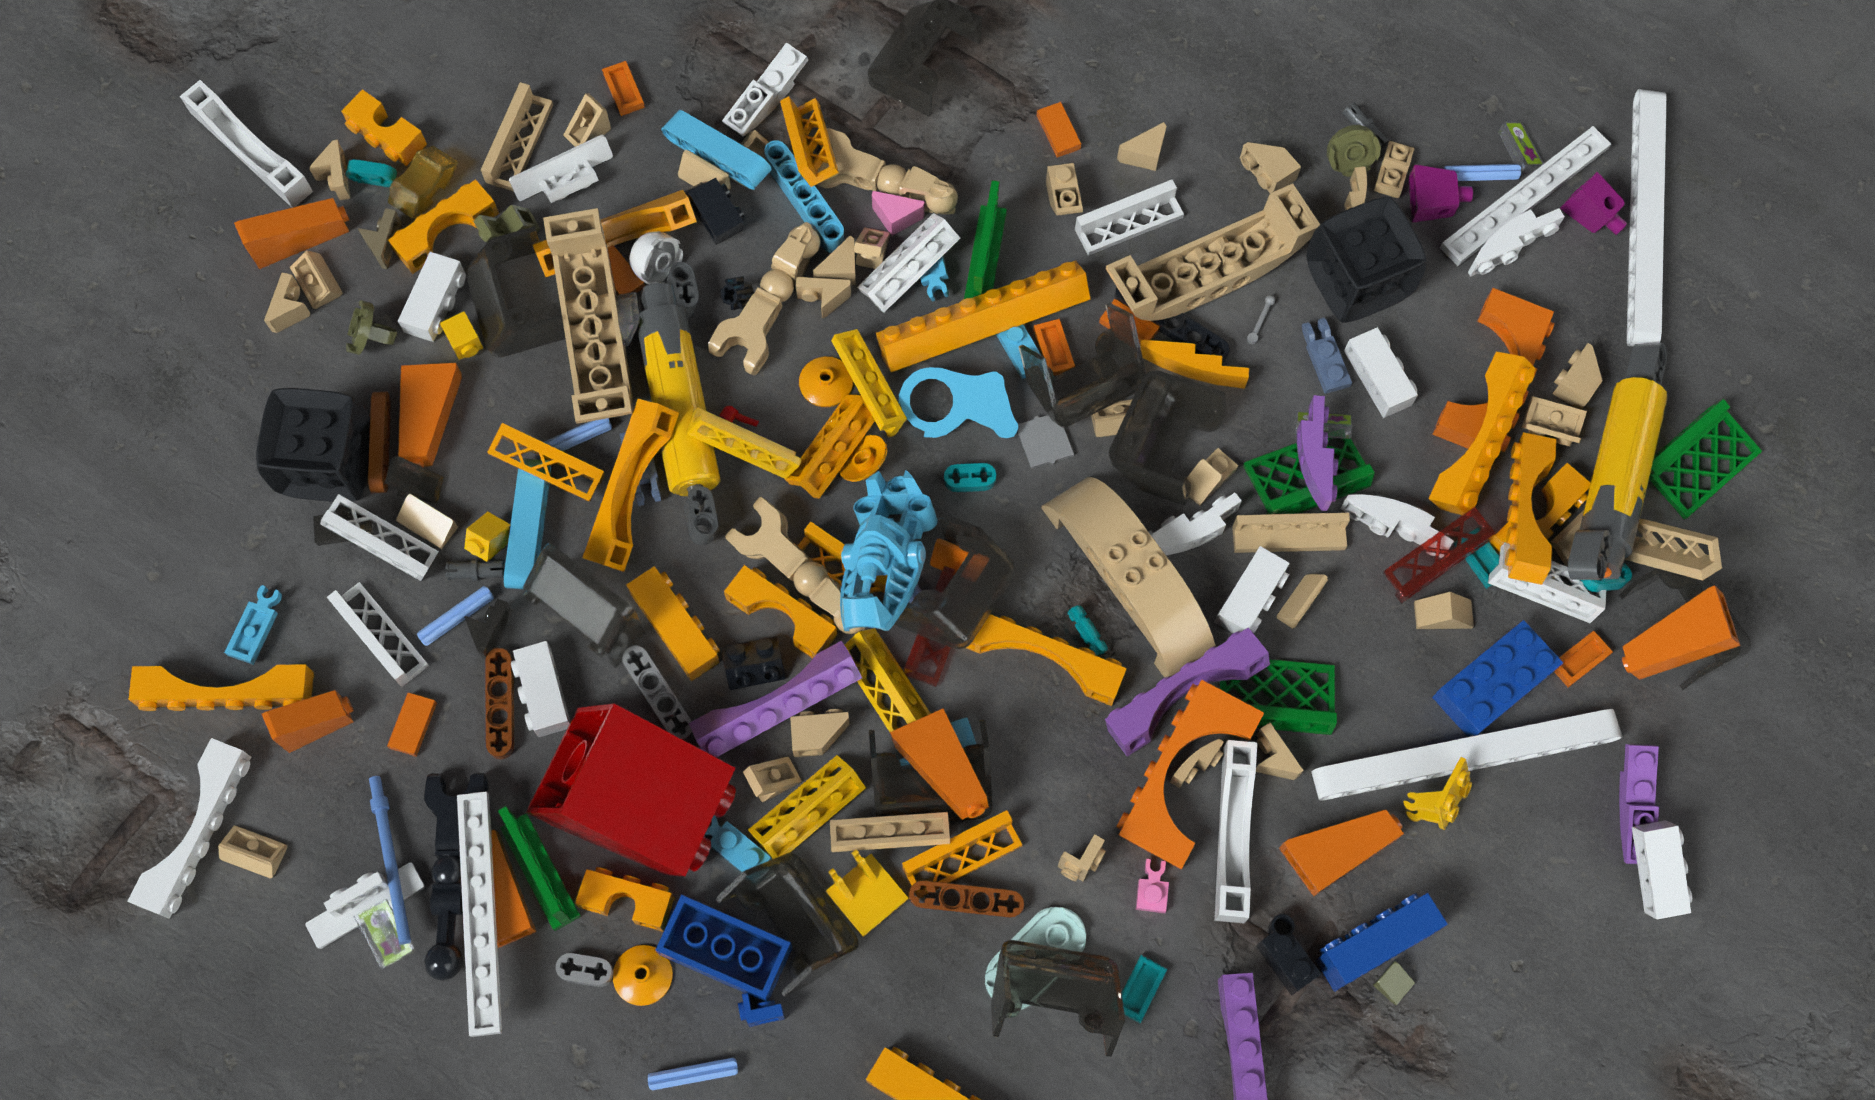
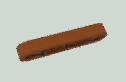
M387 391L373 392L371 396L368 484L371 493H386L388 490L391 401Z
M496 648L487 654L485 660L486 748L492 757L502 760L511 756L515 746L514 673L511 666V661H513L511 655L503 648ZM499 656H502L506 661L501 664V672L503 675H507V677L498 675V668L493 664V662L498 660ZM497 683L507 684V692L503 696L496 697L492 694V689ZM504 710L508 714L507 720L500 725L493 723L492 717L494 713ZM493 730L502 732V740L507 744V746L502 747L501 752H498L493 747V745L499 742V735L496 732L492 733Z
M918 881L911 886L908 893L910 902L915 907L1010 918L1019 915L1024 908L1022 896L1012 890ZM920 886H925L926 892L936 893L935 887H940L941 889L938 894L939 906L933 905L934 898H926L924 903H920L919 897L914 896V891L920 890ZM948 889H954L960 895L959 903L955 906H948L943 900V895ZM978 892L985 893L989 898V904L983 910L977 909L973 905V896ZM994 893H998L997 900L1002 901L1008 900L1009 895L1013 896V901L1018 902V907L1013 908L1012 913L1007 912V907L997 906L998 912H993L992 909L995 903Z

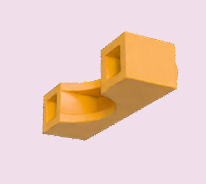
M475 179L471 183L460 187L458 192L448 199L441 200L435 208L426 214L418 216L406 228L396 231L388 241L396 255L410 272L414 274L423 267L429 252L433 253L434 241L442 230L455 224H467L477 228L473 221L479 215L495 217L499 212L494 200Z
M1568 463L1541 490L1546 499L1547 512L1545 517L1536 520V523L1547 540L1554 533L1550 529L1556 523L1561 527L1572 515L1569 510L1574 505L1579 508L1587 500L1588 494L1586 492L1589 490L1591 483ZM1508 522L1490 541V544L1499 555L1501 546L1506 542V535L1509 527H1511V522Z
M744 565L724 590L727 601L748 615L766 608L777 609L786 613L795 625L794 646L812 659L816 654L830 646L837 636V629L834 626L835 622L825 614L819 616L812 611V606L801 598L798 600L788 595L790 592L779 583L773 585L767 581V577L762 571L755 567L751 570Z

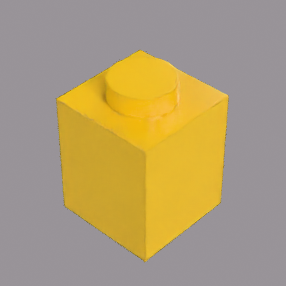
M465 311L440 322L459 360L470 358L483 349Z
M487 511L466 529L464 549L488 562L508 545L510 524Z

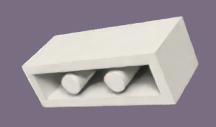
M429 252L398 319V323L404 333L432 342L435 341L437 334H441L443 329L440 322L445 321L447 312L453 309L458 288L464 285L466 274L460 261Z
M1377 327L1350 339L1344 352L1382 417L1386 418L1412 406L1418 396L1417 387L1406 376L1403 363L1393 354L1386 335H1382Z
M1260 546L1214 623L1231 633L1242 632L1249 628L1254 634L1262 621L1258 618L1262 609L1268 611L1276 598L1272 595L1276 586L1281 589L1290 575L1285 572L1289 562Z
M547 641L513 650L515 660L511 661V666L515 678L520 677L522 686L518 687V693L522 704L527 703L529 713L525 714V720L529 731L534 730L540 738L566 730L571 721Z
M1666 820L1633 826L1632 832L1644 912L1655 919L1691 913L1692 893L1686 881L1688 865L1682 854L1681 845L1684 843L1682 831L1678 825Z

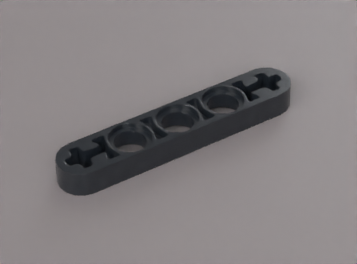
M1116 287L1115 299L1128 306ZM1181 313L1173 317L1179 322L1176 328L1167 327L1164 323L1165 319L1152 321L1160 326L1159 332L1173 341L1195 344V354L1213 355L1212 350L1218 347L1221 349V352L1216 355L1222 356V364L1226 361L1229 354L1228 343L1185 314ZM1189 332H1197L1200 334L1201 340L1196 343L1191 342L1187 339V334ZM1206 339L1209 340L1208 345H1206L1205 349H1203L1202 347L1204 346Z

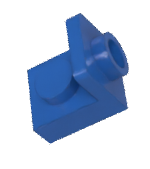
M742 994L743 1002L738 1003L741 1021L747 1020L749 1027L785 1019L781 1004L775 1005V1001H766L757 1004L758 1009L752 1010L749 994Z

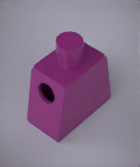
M1414 165L1408 178L1412 222L1452 217L1459 206V202L1472 201V186H1458L1457 173L1455 171Z
M1598 172L1583 183L1560 207L1563 212L1592 233H1596L1605 225L1617 235L1627 225V222L1617 214L1624 206V200Z

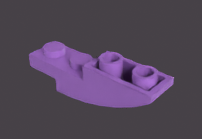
M1314 395L1309 404L1308 420H1301L1297 429V450L1306 485L1321 511H1327L1331 502H1335L1337 497V485H1333V476L1337 475L1338 459H1334V449L1326 448L1328 433L1323 432L1324 423L1328 421L1329 407L1324 406L1325 396Z
M1625 745L1624 771H1620L1619 809L1622 850L1626 864H1637L1632 827L1658 822L1659 806L1655 805L1659 747L1656 745Z

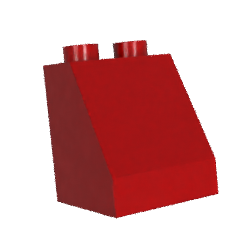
M614 703L577 708L526 813L557 829L662 874L685 877L688 870L697 871L709 854L711 840L704 837L713 816L722 817L734 800L736 788L729 784V781L735 771V767Z

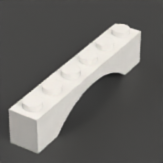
M201 80L180 96L189 112L292 208L296 207L313 192L305 176L289 161L276 154L259 140Z
M213 738L210 739L197 764L200 775V799L191 828L182 842L168 857L155 867L141 874L127 902L170 919L172 913L179 909L182 902V893L186 886L190 885L196 874L195 868L200 858H203L208 852L209 840L213 832L218 830L222 824V814L227 804L234 800L237 793L236 787L241 777H244L250 768L251 756L243 750Z
M1228 740L1223 747L1224 754L1222 759L1214 921L1245 923L1249 919L1250 913L1249 840L1252 797L1256 774L1257 743Z

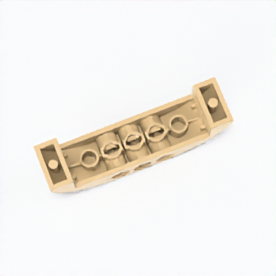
M1292 183L1270 193L1264 209L1256 214L1137 266L1131 255L1107 265L1106 270L1137 318L1146 321L1162 320L1195 309L1262 277L1302 248L1312 238L1314 231L1320 223Z
M598 208L543 217L546 239L554 262L575 394L571 396L576 424L632 414L633 396L615 284Z
M1087 477L1042 505V510L1057 530L1062 526L1066 527L1157 652L1154 664L1164 678L1175 675L1186 663L1195 662L1203 657L1208 649L1216 646L1201 608L1183 578L1135 513L1110 487L1096 478Z

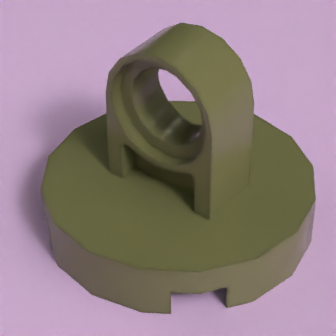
M1350 125L1340 129L1332 136L1327 145V158L1333 170L1341 172L1343 176L1351 177L1355 167L1365 166L1366 172L1371 169L1370 165L1374 163L1375 159L1378 160L1380 157L1381 146L1376 134L1370 128L1362 125Z
M360 300L359 306H361V309L355 308L350 321L347 335L353 338L352 344L346 343V351L360 355L367 339L394 345L398 331L394 328L372 322L373 303Z

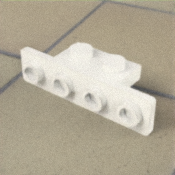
M602 134L509 178V182L519 201L544 191L549 201L553 203L566 198L569 194L580 189L588 188L592 183L599 181L592 167L611 159L613 154L606 137Z
M408 863L398 869L404 900L425 888L414 864ZM369 872L358 878L357 884L348 889L341 888L330 895L331 899L324 902L327 911L306 922L305 925L316 947L322 949L365 924L360 914L383 902H386L389 909L392 908L387 876L384 877L379 872Z

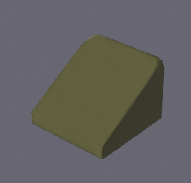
M1393 961L1375 981L1373 986L1396 1006L1415 982L1399 963Z

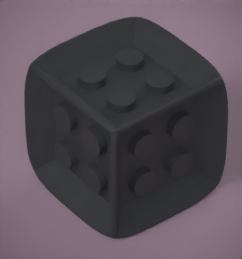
M1391 197L1373 199L1327 219L1314 231L1306 253L1308 267L1317 287L1333 314L1342 323L1362 319L1401 302L1417 289L1427 268L1425 251L1402 209Z
M302 388L272 390L265 405L256 451L257 470L272 490L285 496L334 502L339 494L351 502L357 501L363 493L368 475L370 416L357 398L344 393Z

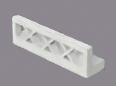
M1169 180L1078 216L1076 218L1075 231L1088 256L1182 219L1184 213L1175 198L1177 187L1174 181ZM1170 203L1175 212L1166 216L1157 211L1159 206ZM1139 214L1151 217L1150 222L1145 225L1133 221L1135 216ZM1119 223L1128 227L1125 233L1119 235L1110 232L1111 226ZM1097 233L1104 237L1102 242L1091 246L1086 236Z
M933 213L857 288L869 297L879 310L884 313L960 237L944 218Z
M339 494L321 519L320 524L419 581L423 579L439 552ZM340 503L351 509L354 520L347 521L334 514ZM356 513L362 515L363 517L357 519ZM368 520L376 523L379 534H369L360 528L359 523ZM381 527L388 530L389 532L383 533ZM397 535L401 538L404 548L398 550L385 543L384 537ZM406 541L414 546L408 547ZM421 549L430 554L425 564H422L410 557L409 551Z
M1505 542L1501 546L1499 564L1489 574V584L1588 623H1591L1605 610L1606 590L1597 592V596L1590 594L1582 581L1570 578L1568 567L1551 561V569L1542 585L1508 578L1509 566L1505 565V556L1507 550L1510 549V544ZM1559 576L1567 577L1572 586L1564 584Z
M360 582L342 596L335 590L327 597L401 687L429 666ZM361 592L365 597L364 609H351L347 602ZM370 604L375 610H369ZM356 614L363 615L362 621ZM368 615L382 617L381 630L368 629L366 627ZM387 625L392 629V631L386 630ZM374 635H380L379 641L376 639ZM385 635L397 636L399 638L398 650H386L383 647ZM404 645L409 651H403ZM391 655H397L396 662ZM402 656H413L419 662L406 674L400 668Z

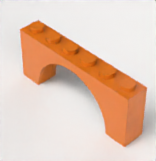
M1492 288L1487 296L1477 322L1493 330L1502 339L1510 354L1524 356L1532 365H1534L1535 360L1541 359L1546 345L1542 344L1543 339L1550 336L1555 324L1550 322L1554 311ZM1526 390L1525 395H1524V397H1523L1522 405L1524 404V402H1525V400H1526V397H1527V395H1528V392H1529V391H1527V390ZM1447 401L1441 411L1433 435L1469 449L1481 430L1488 403L1462 405ZM1519 413L1515 414L1511 429H1514L1520 415ZM1507 434L1501 445L1500 451L1505 452L1511 439Z
M1202 679L1198 686L1194 683L1191 685L1185 697L1190 702L1185 711L1179 709L1171 723L1176 726L1171 737L1165 734L1157 749L1162 752L1158 762L1156 763L1153 760L1150 762L1144 774L1148 778L1144 788L1138 786L1130 802L1135 804L1130 814L1123 813L1116 826L1121 830L1118 836L1179 869L1183 868L1195 842L1181 833L1173 823L1166 808L1164 781L1171 761L1184 746L1203 736L1230 734L1249 741L1264 712Z

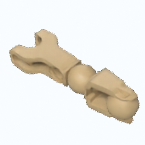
M826 128L839 173L816 185L823 188H833L846 183L865 190L877 192L880 190L882 193L925 201V212H934L935 214L942 215L955 213L958 194L954 186L949 182L941 181L936 176L916 166L908 169L907 172L900 165L889 164L886 166L884 160L854 149L845 133ZM823 162L817 172L828 168L829 163Z
M805 222L789 232L787 240L772 258V270L762 277L760 288L757 287L741 314L736 318L724 320L718 325L708 344L710 354L722 357L732 346H745L748 349L743 361L745 371L751 375H756L769 357L766 336L783 307L782 302H785L792 295L797 277L804 276L810 258L819 250L820 237L810 223Z
M759 497L753 505L762 519L759 531L754 535L745 536L742 532L732 528L726 534V539L741 554L748 558H767L785 576L794 581V585L799 593L809 597L812 602L833 615L835 625L843 633L855 634L861 630H866L868 627L849 629L850 631H844L840 611L841 585L828 576V572L823 565L813 562L788 537L786 516L769 501Z

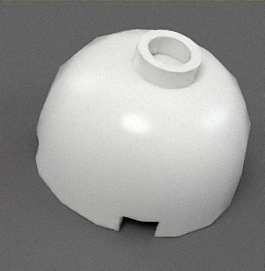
M660 231L648 232L640 236L634 243L629 258L630 266L635 275L649 285L665 283L663 280L669 275L671 266L676 262H682L683 250L679 248V240Z

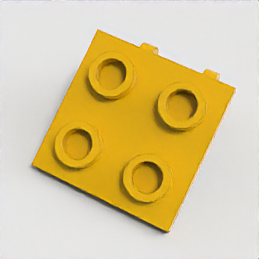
M1460 757L1443 791L1410 792L1407 794L1408 798L1415 800V802L1410 803L1404 800L1405 808L1410 811H1418L1417 814L1407 811L1406 814L1409 820L1414 822L1425 820L1438 823L1439 828L1443 830L1446 829L1449 822L1453 823L1459 812L1458 804L1462 797L1466 798L1472 787L1469 777L1470 771H1468L1465 758Z
M855 849L851 854L855 858L857 866L842 878L837 875L833 868L828 871L834 884L826 890V893L862 937H864L909 898L872 854L864 859L859 854V851Z

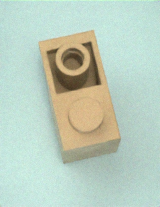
M1250 142L1243 145L1240 156L1242 165L1256 176L1259 185L1263 189H1267L1269 193L1286 187L1297 180L1301 166L1285 148Z
M1074 163L1048 166L1046 186L1050 206L1056 216L1083 212Z
M1587 343L1582 351L1576 349L1568 361L1572 365L1568 371L1563 369L1554 381L1558 387L1553 392V395L1572 407L1581 410L1603 381L1593 346Z
M841 709L827 710L825 714L814 715V712L804 711L797 713V716L790 717L794 757L823 755L850 725L848 712H843Z

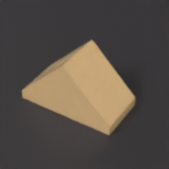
M585 93L563 136L576 147L597 136L605 135L611 130L606 109L589 93Z
M1163 122L1119 145L1118 161L1156 171L1167 127Z
M851 235L813 270L814 278L851 280V285H856L855 243Z
M1447 592L1414 602L1416 629H1471L1474 627L1470 599Z

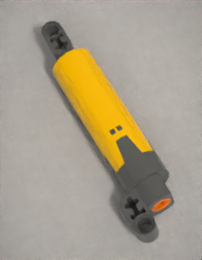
M679 261L671 266L666 283L650 284L643 288L640 299L642 312L638 314L639 324L637 330L651 401L679 412L670 440L661 447L669 491L680 496H687L684 512L689 536L695 544L704 546L712 542L718 528L714 499L710 490L714 489L721 481L714 447L687 435L693 411L697 407L706 411L688 324V319L695 313L699 293L693 268L688 263ZM676 277H681L684 280H678ZM704 525L710 531L702 532L697 526Z
M1664 343L1634 345L1626 379L1617 382L1613 389L1580 529L1575 533L1569 556L1568 573L1572 580L1618 579L1621 576L1624 560L1633 551L1667 402V392L1661 386L1667 362V350Z

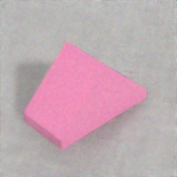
M877 191L872 192V208L891 236L924 218L925 201Z

